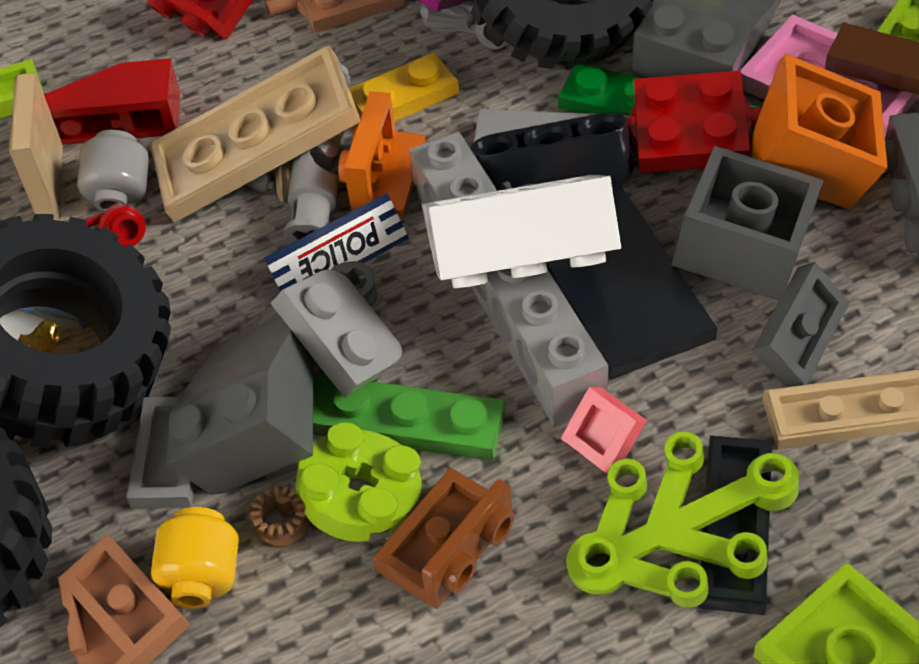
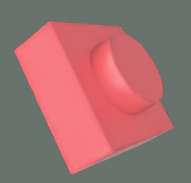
M589 387L560 439L605 473H608L609 468L615 462L627 457L647 420L602 387Z

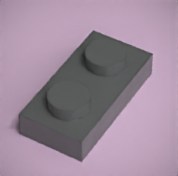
M816 262L800 266L796 269L752 350L785 387L807 385L850 302Z

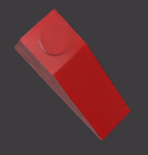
M171 58L119 63L44 94L62 145L85 143L104 130L124 131L137 139L164 136L178 128L181 92Z

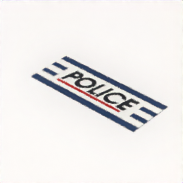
M388 193L265 257L264 260L281 292V290L320 271L331 270L340 263L349 261L366 263L409 238Z

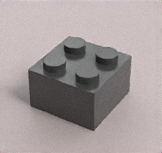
M714 146L685 213L672 266L779 301L788 285L824 180Z

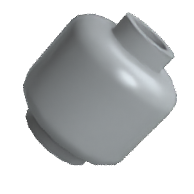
M104 130L97 133L95 137L83 144L79 152L78 191L84 198L93 202L97 209L104 212L116 204L127 205L128 203L140 201L147 192L149 166L147 150L137 142L133 135L127 132Z

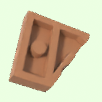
M108 534L58 577L62 605L69 612V623L66 629L70 652L77 657L78 664H150L191 626L188 620Z

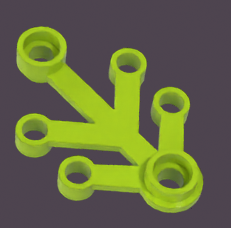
M677 432L667 439L664 446L667 467L647 524L624 535L633 503L645 495L648 484L645 469L638 461L621 459L615 462L608 470L607 479L611 493L597 530L579 537L568 551L566 565L572 582L582 591L595 595L614 592L623 584L669 596L675 604L684 608H692L704 602L709 590L706 572L699 564L684 561L677 563L671 569H667L639 559L661 549L727 567L740 578L751 579L761 575L767 566V547L761 537L753 533L744 532L735 535L731 539L697 530L753 503L768 511H779L789 507L794 503L799 493V473L796 465L789 458L777 453L761 455L751 462L747 469V476L682 507L692 475L703 465L704 453L702 442L698 436L691 432ZM681 448H689L695 452L688 459H678L674 456V453ZM769 471L780 472L784 475L780 480L774 482L767 481L761 477L763 473ZM625 475H633L638 478V481L630 487H622L617 484V481ZM742 549H752L759 554V557L753 562L744 563L737 560L735 555ZM596 554H607L610 556L609 561L600 567H593L587 563L588 559ZM686 577L694 578L700 583L691 592L680 591L676 588V584L679 580Z

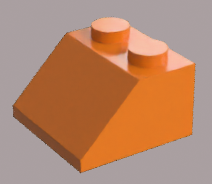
M785 53L779 61L752 133V157L823 179L824 181L817 199L850 210L887 169L880 91Z

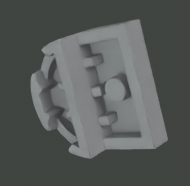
M320 271L281 290L270 303L344 398L372 381L377 382L402 355V347L395 336L351 281L338 271Z

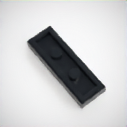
M710 435L705 495L747 476V469L754 459L761 455L772 453V441ZM771 471L763 473L761 477L771 481ZM753 503L703 528L704 533L731 539L735 535L744 532L758 535L763 539L767 547V566L761 575L751 579H744L733 574L727 567L701 561V567L707 575L709 590L704 602L698 605L699 609L765 615L770 511L764 510ZM742 549L735 555L737 560L744 563L753 562L759 557V554L752 549Z

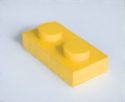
M433 52L351 87L349 90L358 112H363L370 91L391 93L395 122L458 94L459 84L455 76Z

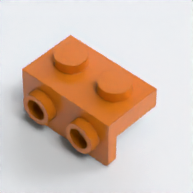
M370 91L363 112H358L361 122L352 126L353 141L350 150H343L341 153L339 180L347 185L351 212L388 193L399 218H402L406 213L414 186L409 149L425 144V135L396 131L391 93Z

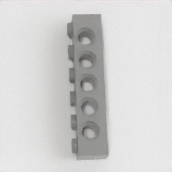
M459 131L409 149L414 191L422 204L497 191ZM510 268L487 272V283L471 286L553 427L571 420L589 387H602L608 392V364L549 271L533 276L512 278Z

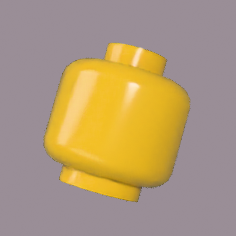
M188 507L178 510L174 517L165 520L157 528L151 567L153 584L162 593L171 596V602L176 606L187 609L207 607L210 604V600L224 596L234 586L239 540L238 533L225 521L223 515L215 510L204 507Z

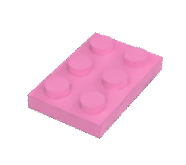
M791 15L741 69L743 90L765 100L779 61L785 53L825 69L827 54L838 33ZM830 71L880 91L884 136H886L890 115L906 114L919 98L918 94Z

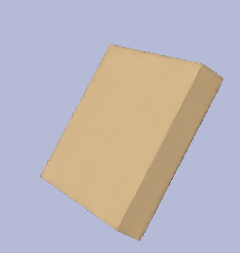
M36 73L17 75L14 84L9 152L34 213L53 214L54 220H59L63 145Z

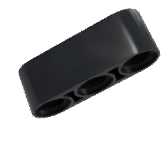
M600 113L494 133L477 139L470 147L497 191L501 190V183L506 181L510 183L512 188H516L526 183L534 185L586 175L610 176L612 184L628 178L634 169L627 121L623 115L618 113Z

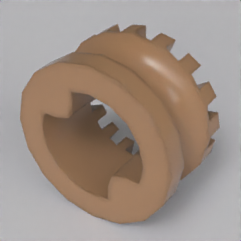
M275 486L273 491L269 492L266 489L263 491L264 495L262 497L258 495L255 498L256 503L251 505L252 512H250V517L258 539L265 545L275 548L289 547L298 543L306 535L309 528V519L304 514L305 504L300 499V495L297 497L295 489L290 491L289 487L284 486L283 489L279 490V486ZM276 509H279L283 514L290 513L293 510L296 512V518L291 519L292 524L286 523L285 528L278 523L268 526L264 522L266 517Z

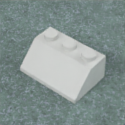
M586 175L422 204L436 274L440 280L451 279L453 288L485 284L488 282L487 272L509 268L511 269L512 278L548 272L546 262L566 258L570 259L571 267L600 264L606 262V251L621 249L610 176Z

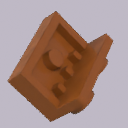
M450 467L373 557L375 570L433 608L438 609L451 592L457 594L466 587L475 572L476 561L490 544L497 546L509 533L514 521L510 485L497 479L488 490Z

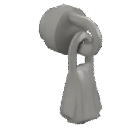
M423 3L421 5L420 15L422 16L423 23L434 33L453 31L475 33L478 40L490 49H501L508 45L504 41L501 46L497 47L487 37L491 29L487 23L483 25L472 24L473 15L471 10L473 5L462 3L438 12Z

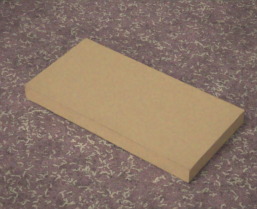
M330 45L325 46L150 143L164 210L174 223L361 122L339 60Z

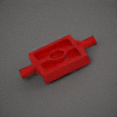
M741 70L634 79L635 104L630 112L631 117L625 118L629 139L632 138V143L638 151L640 173L705 168L714 146L750 157L749 139L762 107H751L749 101L744 96Z

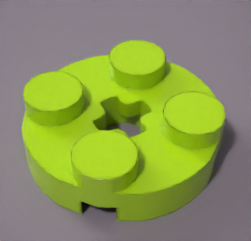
M338 423L328 430L326 436L313 442V456L299 462L295 484L297 497L300 495V499L305 504L304 514L310 522L321 531L333 537L352 542L370 541L371 533H381L390 529L389 536H391L418 506L422 490V480L419 472L420 456L414 449L400 445L385 435L361 430L352 423ZM360 478L366 480L373 487L364 485L359 491L353 490L349 487L350 479Z

